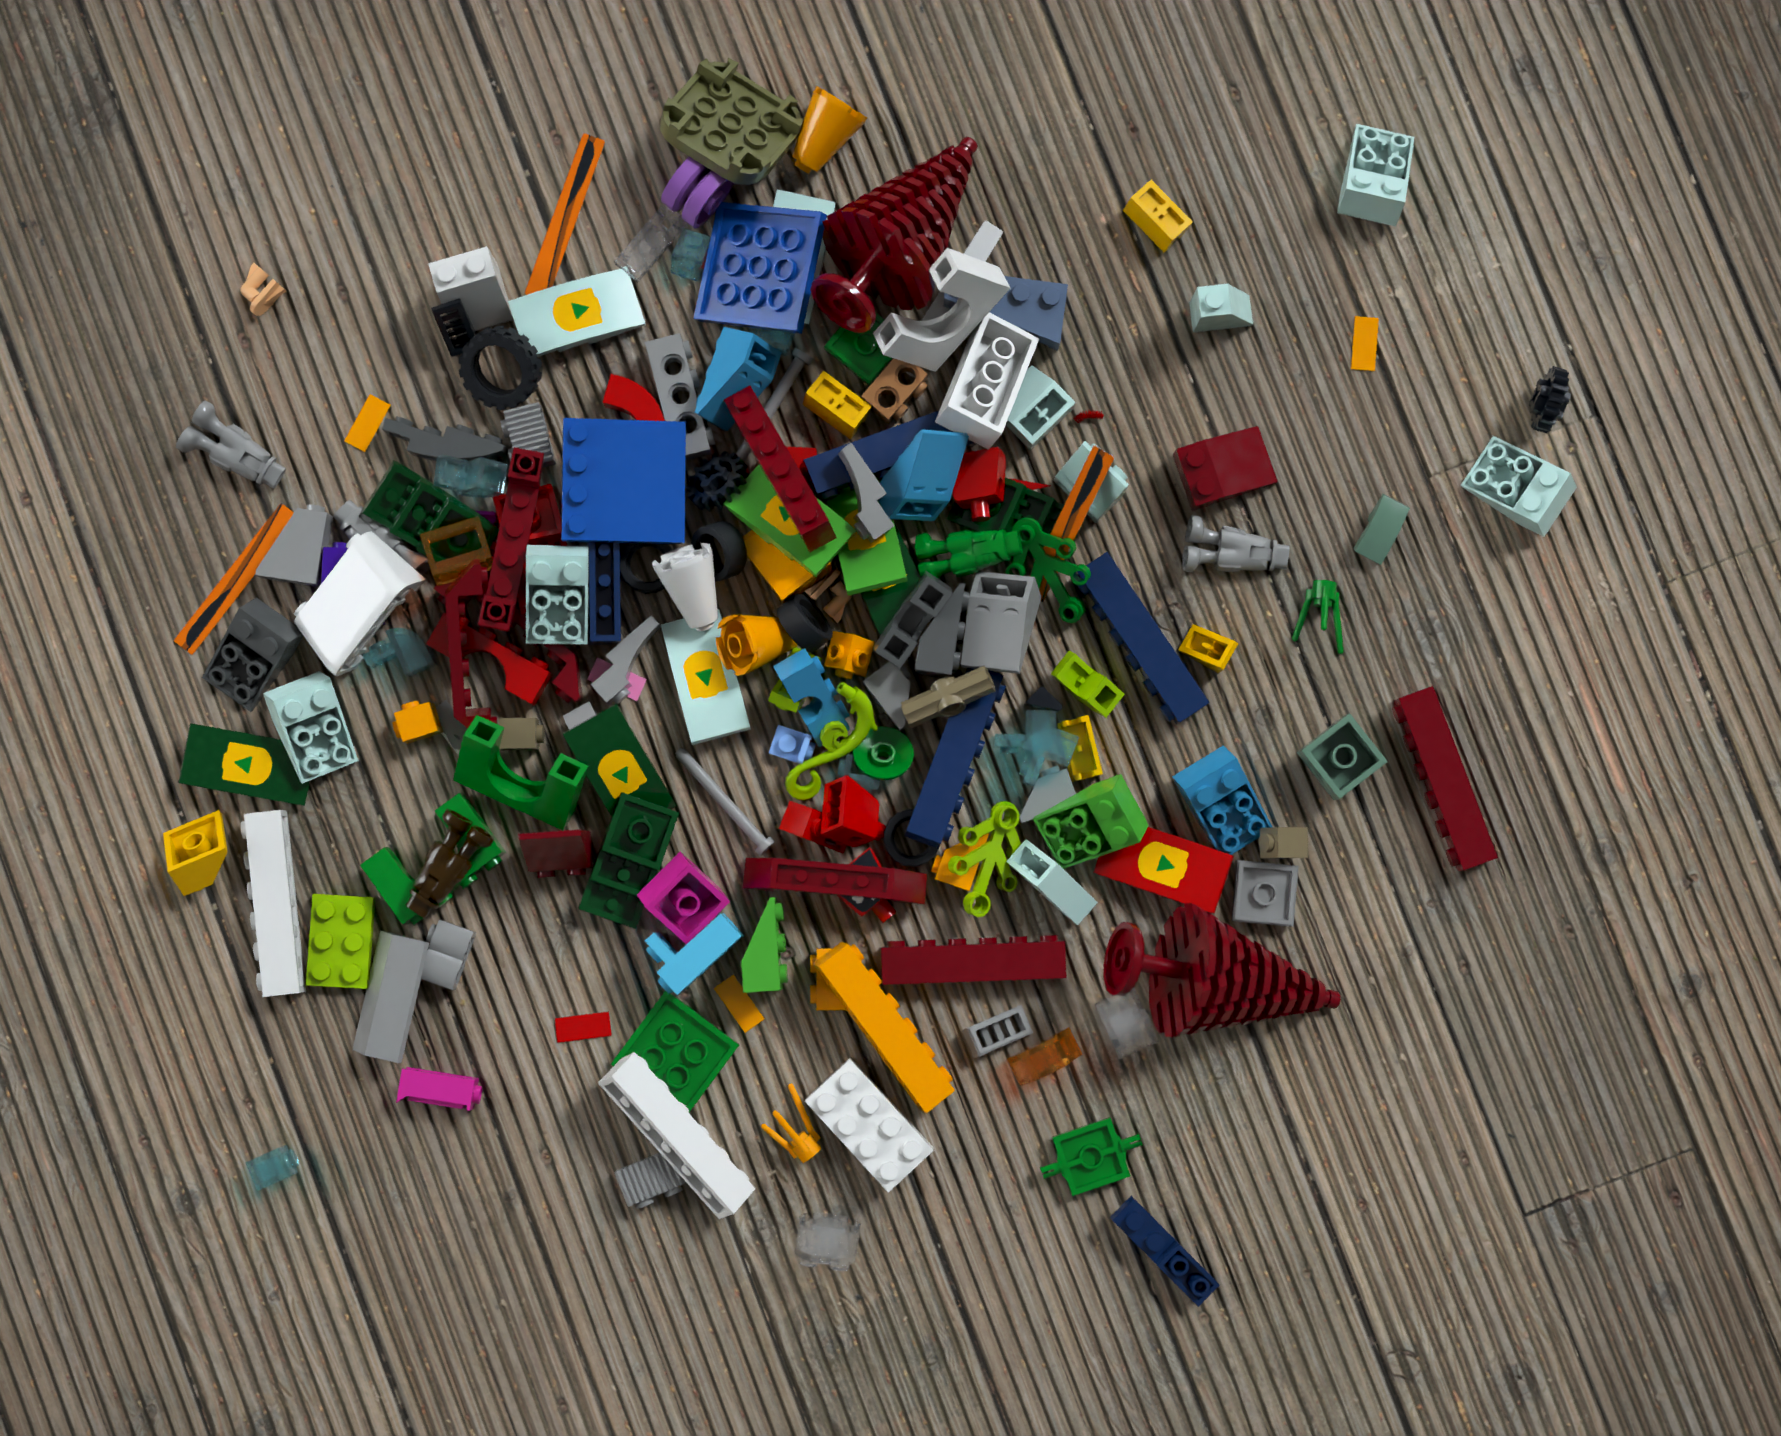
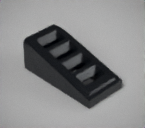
M461 299L432 307V313L451 357L463 354V347L476 335V332ZM458 310L456 312L444 316L441 315L450 311ZM461 317V319L445 323V321ZM463 324H464V326H462V327H459V328H456V329H453V330H450V331L448 330V329H450V328H453V327H456V326H459V325H463ZM467 332L466 334L452 338V336Z

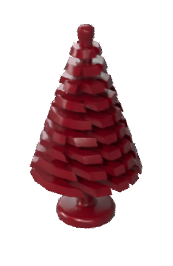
M964 137L957 147L952 145L945 148L941 153L927 159V161L915 165L914 169L904 171L903 175L892 178L883 185L872 189L870 193L860 196L855 202L853 200L844 207L827 215V220L822 221L825 227L822 237L825 249L837 268L847 277L824 273L812 282L810 290L813 300L830 320L852 332L864 333L870 330L874 325L876 312L874 305L866 294L876 300L879 293L884 304L894 308L899 305L901 310L912 311L914 304L917 310L926 307L929 300L931 302L935 282L928 269L948 247L954 220H956L959 211V203L973 164L971 156L978 148L974 139Z
M1184 903L1185 908L1179 906L1173 911V917L1169 916L1164 924L1165 936L1159 935L1155 947V956L1144 954L1142 931L1136 924L1130 922H1121L1115 928L1105 952L1103 979L1105 988L1110 995H1127L1134 988L1141 972L1150 974V1012L1154 1026L1159 1034L1164 1033L1165 1037L1194 1034L1201 1031L1233 1027L1238 1024L1245 1025L1255 1020L1261 1022L1270 1018L1275 1019L1287 1015L1304 1013L1303 1010L1306 1013L1319 1011V1008L1323 1006L1335 1009L1341 1001L1338 991L1326 990L1325 984L1317 978H1311L1302 969L1292 967V963L1281 959L1274 952L1266 950L1258 942L1254 941L1253 943L1245 935L1236 931L1230 925L1220 922L1217 917L1207 913L1193 903Z

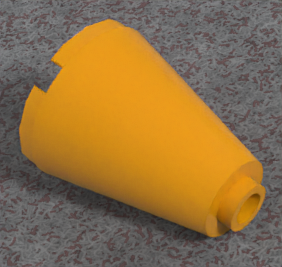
M816 86L792 157L797 159L794 165L810 174L812 169L818 172L864 125L867 117L855 111L851 106L824 89Z
M733 614L724 617L719 622L717 628H721V637L716 638L718 655L727 670L733 669L736 672L734 675L737 676L749 674L798 646L784 630L778 617Z

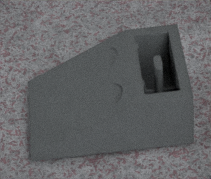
M964 583L958 585L937 617L934 618L920 637L915 675L944 678L951 677L952 673H958L961 653L955 652L956 643L962 644L965 622H959L960 613L966 614L970 592H964Z
M256 597L239 607L202 678L252 712L264 696L263 693L267 692L293 656L303 635L294 623Z

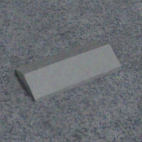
M380 930L368 980V989H366L352 1050L365 1056L402 1063L429 942Z

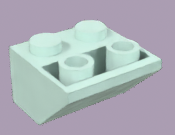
M1031 365L1027 369L1006 426L1031 450L1074 409L1076 402L1053 379Z

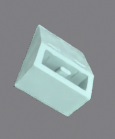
M1356 124L1341 187L1337 213L1396 226L1406 201L1414 137Z
M1495 436L1491 438L1461 484L1462 488L1517 524L1545 537L1577 488L1571 473Z
M1086 441L1083 442L1055 476L1053 481L1068 496L1092 447L1097 446L1093 443L1090 446ZM1116 465L1110 466L1087 513L1095 523L1122 498L1129 486L1125 481L1128 478L1127 475Z
M527 545L526 644H588V546Z
M318 671L263 693L272 721L302 784L358 761L330 677Z

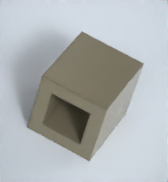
M499 718V725L505 727L499 749L539 750V743H544V725H539V719Z
M1308 827L1260 828V858H1308Z

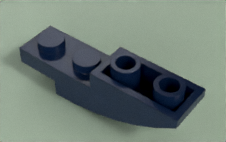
M1132 1196L1110 1216L1111 1220L1198 1307L1220 1286Z

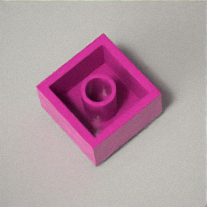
M679 852L637 894L645 908L686 945L730 902L721 888L682 852Z

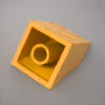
M753 530L743 536L748 560L782 604L797 593L802 594L806 589L813 586L832 571V564L830 562L815 578L797 561L790 560L772 543L768 544Z

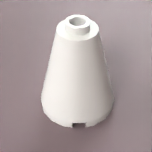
M701 543L702 549L694 550L693 545L674 549L660 556L662 562L658 563L656 560L652 562L654 571L688 626L696 628L697 631L712 628L714 626L713 622L718 619L713 554L710 544Z

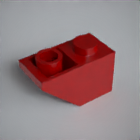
M789 800L779 826L780 830L840 853H844L846 844L820 835L822 812Z

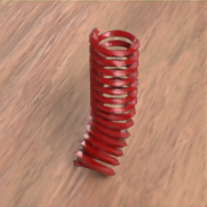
M1085 410L1083 414L1080 412L1073 419L1080 423L1088 418L1103 419L1104 414H1102V411L1100 413V411L1090 410L1089 414L1088 410L1087 416V411Z

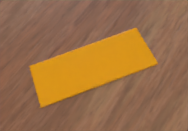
M1355 316L1351 369L1375 371L1379 318Z
M369 394L344 441L365 452L391 405Z
M734 974L714 988L744 1033L765 1019L748 994L743 993V987Z

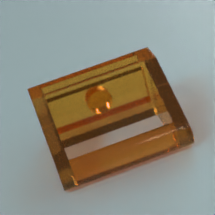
M479 516L420 534L437 586L453 582L473 559H480L481 567H487V571L491 570L493 559ZM477 530L482 545L481 549L435 562L430 547L431 543Z

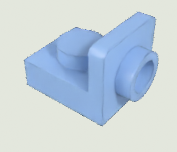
M778 725L769 754L803 764L805 759L812 758L816 743L811 742L813 736Z

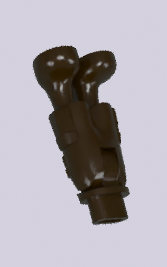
M448 808L443 814V821L448 825L447 834L443 842L434 841L426 854L425 863L414 882V888L410 890L412 896L406 903V907L423 918L428 916L432 908L437 909L439 903L447 897L454 886L464 879V876L472 867L470 860L472 855L482 847H490L495 840L486 830L472 825L473 822ZM467 833L464 845L458 853H455V846L463 835Z

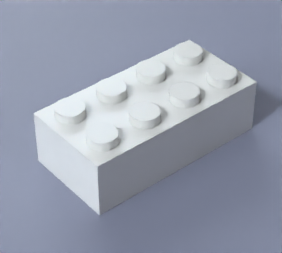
M989 312L970 334L935 422L953 432L967 433L969 440L989 450L1003 433L1039 338Z
M851 1057L805 1099L809 1107L888 1193L934 1151L933 1146Z

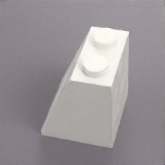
M487 246L428 263L441 304L461 299L475 331L514 320L498 263ZM454 310V311L447 312L446 315H447V314H450V313H453V312H456V311H458V310ZM461 317L451 319L449 322L461 319ZM463 324V325L456 326V327H453L452 329H456V328L462 327V326H464V324ZM467 332L457 334L456 337L466 334Z

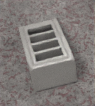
M1022 1005L962 1030L974 1058L1033 1033ZM1012 1015L1014 1016L1016 1023L1019 1027V1033H1015V1030L1009 1019V1017ZM1002 1020L1004 1027L1007 1031V1034L1009 1036L1007 1038H1004V1035L998 1024V1021ZM986 1026H991L997 1042H992ZM977 1030H979L980 1035L985 1044V1047L983 1048L975 1032Z

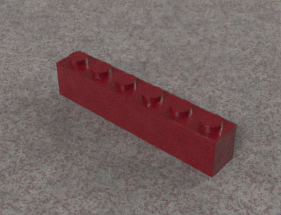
M749 385L724 399L734 422L808 551L811 553L836 539L837 537L829 519L752 387Z
M1431 686L1393 700L1395 704L1392 707L1393 715L1398 724L1402 723L1406 735H1403L1405 747L1409 753L1413 752L1417 762L1413 765L1419 781H1424L1428 791L1424 793L1426 803L1431 810H1435L1438 820L1435 821L1437 832L1441 838L1445 837L1449 847L1446 850V855L1452 867L1456 866L1457 871H1463L1498 858L1434 687Z
M1058 935L1040 936V942H1028L1027 936L1009 937V943H997V937L979 938V944H967L966 938L948 939V945H936V939L918 940V946H905V941H887V947H881L882 985L1067 978L1065 941H1058Z

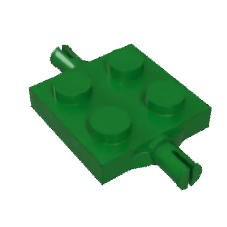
M1108 1117L1052 1136L1057 1150V1162L1040 1167V1170L1043 1173L1044 1180L1062 1174L1067 1180L1072 1196L1130 1177L1125 1151L1143 1146L1139 1134L1121 1140L1115 1132L1111 1118Z

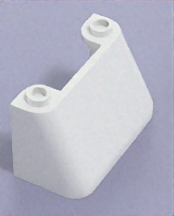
M372 531L362 535L357 533L348 541L346 553L310 600L303 602L294 612L296 616L294 624L325 667L335 676L342 675L358 667L364 659L361 654L367 650L366 644L395 607L403 604L406 600L404 597L410 591L409 588L417 591L426 580Z

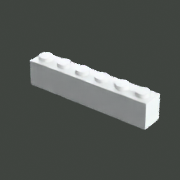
M273 810L244 814L245 821H241V835L243 839L247 840L248 851L244 852V864L247 870L250 869L251 882H247V894L249 900H253L254 912L250 913V924L252 930H256L257 942L253 944V953L255 960L259 961L260 973L256 975L257 988L259 991H262L263 997L306 992L287 811Z
M635 1052L621 1058L598 1082L603 1090L718 1219L734 1214L756 1189L749 1182L748 1176L732 1163L728 1153L721 1147H718L709 1137L706 1128L693 1119L689 1114L688 1108L670 1093L667 1084L658 1079L649 1069L648 1063Z

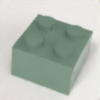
M1350 713L1341 717L1296 752L1333 800L1341 799L1388 762Z

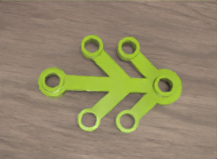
M1000 801L996 803L988 819L973 828L968 826L962 827L958 832V840L961 844L974 846L981 836L992 831L988 842L963 857L953 856L948 863L951 873L964 875L970 867L982 861L973 891L968 893L963 899L964 910L969 915L983 917L989 912L991 902L985 892L994 865L999 874L996 883L1000 890L1012 892L1017 887V878L1012 874L1009 864L1006 862L1021 845L1015 829L1020 815L1015 805L1011 802ZM968 832H970V833H971V837H970V839L967 841V840H966V835H967ZM1004 835L1009 845L1006 850L1007 859L1001 846ZM961 861V867L957 870V863ZM1009 878V884L1005 887V880Z

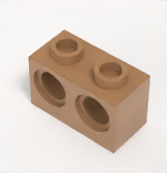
M893 359L861 395V398L872 406L871 410L888 425L893 419L898 422L909 409L906 404L914 396L918 399L927 389L928 384L925 382L928 380V374L919 366ZM903 372H910L914 375L915 381L910 385H903L899 382L898 377ZM889 394L895 398L896 402L892 407L885 408L879 404V398Z

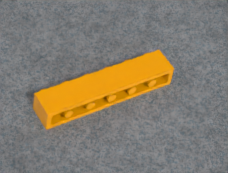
M840 942L814 962V967L918 1109L928 1113L955 1091L950 1084L953 1078L943 1066L938 1068L932 1059L935 1057V1053L925 1041L923 1043L919 1042L914 1035L918 1030L909 1018L903 1019L897 1011L900 1006L890 993L884 994L879 987L882 981L872 968L869 970L865 968L861 962L864 956L854 944L849 946L847 943Z

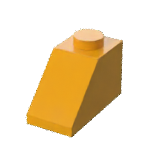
M989 833L981 836L974 846L958 843L944 850L942 856L936 855L931 872L936 873L934 880L970 891L979 863L970 867L964 875L951 873L948 863L953 856L963 857L985 844ZM961 861L957 863V870L961 867Z

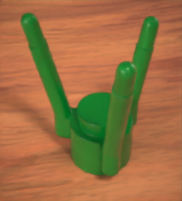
M1314 580L1312 589H1306L1305 601L1292 636V641L1296 642L1298 640L1311 602L1314 601L1313 606L1321 608V630L1323 631L1327 629L1328 608L1332 607L1337 650L1339 654H1343V637L1339 610L1340 593L1336 592V582Z

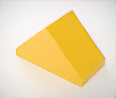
M1192 624L1178 650L1219 674L1226 667L1238 643Z

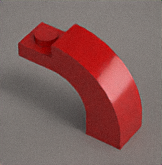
M615 374L610 375L603 398L605 408L628 414L635 420L665 421L658 403L644 387L625 377Z

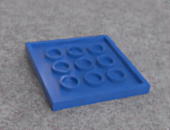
M722 202L716 210L693 319L699 322L802 334L811 294L810 289L814 280L825 228L822 221L826 220L827 215L821 211Z
M563 418L561 541L684 544L686 422Z

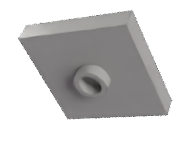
M1237 860L1231 921L1294 927L1299 866Z

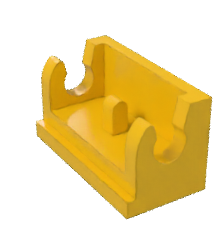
M1152 179L1129 199L1123 209L1132 221L1164 253L1173 245L1177 238L1180 239L1193 223Z
M825 371L819 375L807 390L802 404L850 440L855 435L861 422L864 423L869 410L872 408L869 403Z
M1089 715L1057 723L1071 782L1102 775L1103 772Z

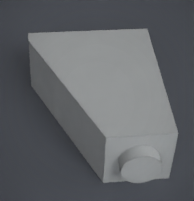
M308 504L307 509L297 508L257 567L255 575L262 579L319 587L322 576L323 547L329 546L333 516L325 512V507Z

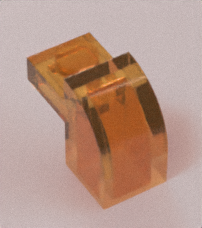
M1070 1027L1042 1042L1021 1050L1007 1058V1061L1021 1087L1067 1066L1071 1061L1083 1055Z

